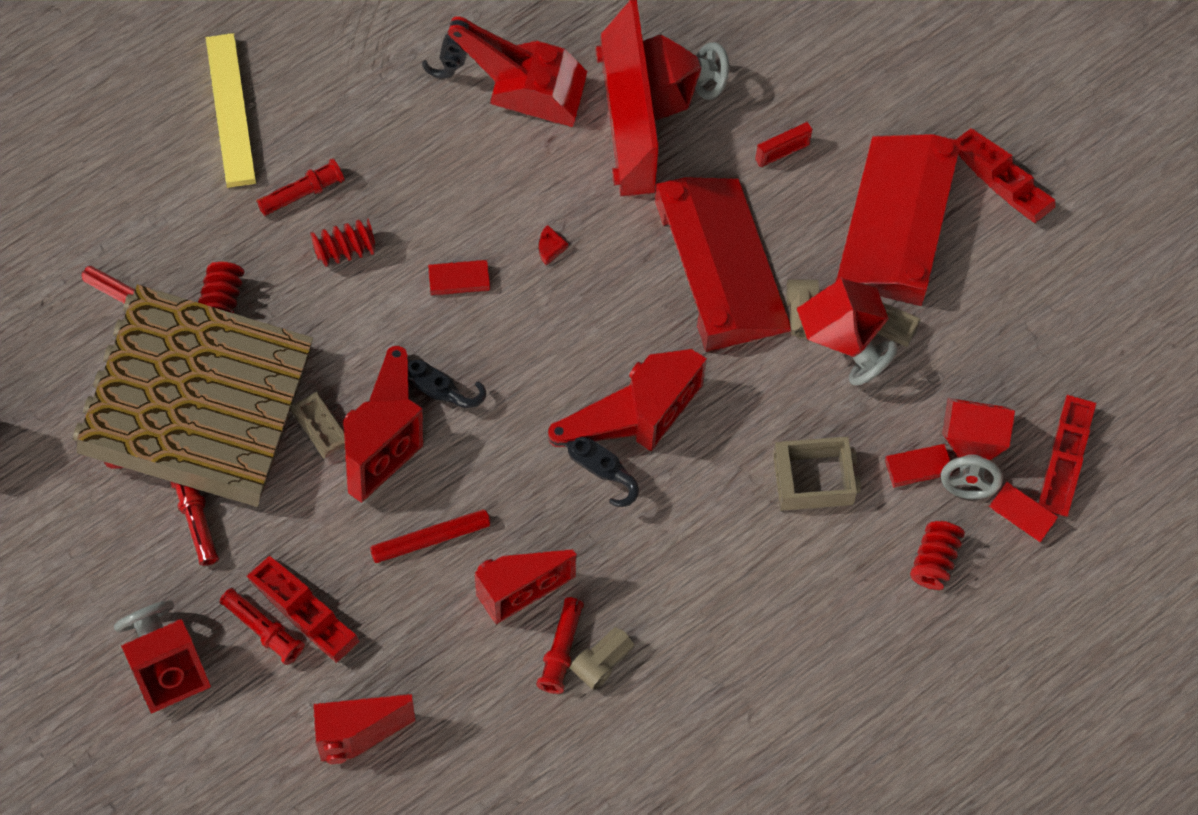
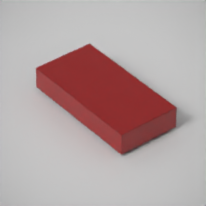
M808 121L758 144L755 157L758 165L764 167L809 146L813 129Z
M487 260L428 265L431 296L490 291Z
M939 444L888 455L884 461L894 488L940 478L942 469L950 462L945 444Z
M1008 482L1004 484L989 505V508L1040 543L1058 519L1056 515Z

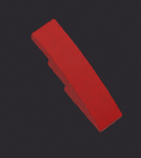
M972 128L956 139L961 141L958 156L995 193L1033 223L1038 222L1056 208L1055 199L1034 185L1033 176L1013 164V157L1010 153Z
M1070 395L1065 396L1038 504L1051 513L1068 517L1096 407L1095 402Z
M270 555L246 576L293 625L336 663L360 642L357 635L335 617L332 610L312 595L309 587Z

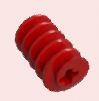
M368 218L366 227L360 220H356L355 230H353L349 223H345L343 233L337 226H333L332 236L329 235L326 229H322L320 239L314 232H310L317 261L321 260L325 267H329L330 257L337 264H340L342 254L345 255L348 261H352L353 251L360 258H363L364 248H367L371 255H375V239Z
M218 261L209 264L206 268V276L203 279L204 286L201 289V297L198 303L235 314L232 309L237 306V300L234 298H237L240 294L237 288L242 285V280L239 277L244 275V269L231 262Z
M934 521L928 523L925 528L926 534L922 537V545L919 546L917 551L918 556L915 557L914 567L911 569L910 576L920 586L932 590H943L944 585L941 582L950 580L951 575L947 571L953 570L955 566L950 560H955L958 557V553L954 549L961 548L962 543L959 539L964 538L966 532L953 523Z

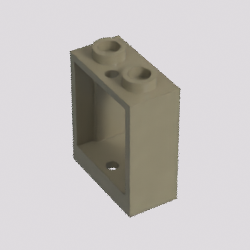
M848 436L775 442L773 462L780 511L854 505L856 495L861 493V482L859 475H854L853 466L857 463L855 447H850ZM839 457L843 490L807 493L794 492L790 460Z

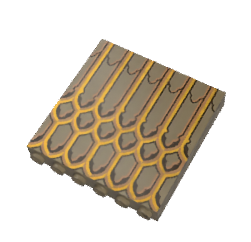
M137 284L133 295L128 294L123 307V311L126 312L124 319H118L115 325L113 336L116 337L114 345L108 344L103 359V362H106L104 371L98 370L93 384V388H96L93 397L88 396L83 409V414H86L83 423L78 422L76 425L73 440L77 441V454L258 507L311 352L313 337Z

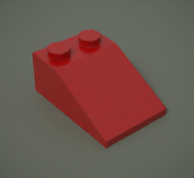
M573 549L507 555L501 556L496 560H486L474 572L476 596L497 625L576 578L577 554Z
M412 694L313 704L316 745L320 760L327 761L328 764L344 763L346 759L358 756L416 721Z

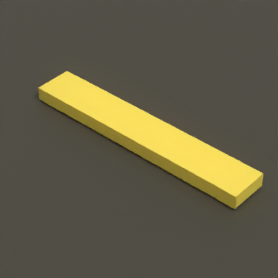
M234 33L206 37L227 188L256 184Z

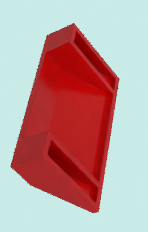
M630 0L601 33L600 46H595L597 63H602L616 163V168H612V179L614 186L619 185L620 196L655 193L658 160V141L637 0Z
M934 134L872 136L836 281L843 278L872 286L878 289L880 297L922 307L959 153L960 140Z
M683 177L656 184L655 203L663 226H670L699 312L697 328L705 352L790 332V322L739 179Z

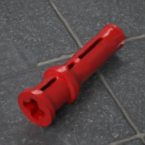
M331 158L328 164L314 171L312 169L307 170L304 177L257 199L256 202L261 213L266 217L311 193L320 194L324 188L336 182L342 183L345 179L334 158Z
M170 481L171 487L176 489L179 499L178 510L185 514L199 559V565L209 566L219 561V556L216 553L203 510L206 504L205 498L200 495L198 489Z
M229 588L223 593L219 603L261 638L262 646L266 649L271 648L278 654L284 665L291 664L299 657L305 644L301 640L296 641L285 631L284 625L271 622L256 607L236 592L234 588Z
M567 597L564 599L551 650L543 657L545 666L541 678L537 679L536 686L548 693L562 694L565 689L563 684L566 670L572 664L569 654L580 614L584 607V603L581 600L576 605V598Z

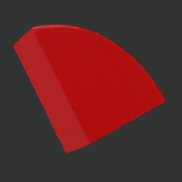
M549 225L541 232L538 244L542 262L547 266L568 249V243Z

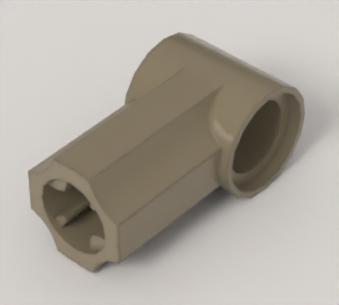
M818 279L787 280L786 298L787 306H790L791 335L797 338L805 339L807 337L796 308L819 293Z
M614 627L592 649L587 648L581 652L570 665V669L594 691L609 678L613 671L612 669L634 649L635 644L622 629Z

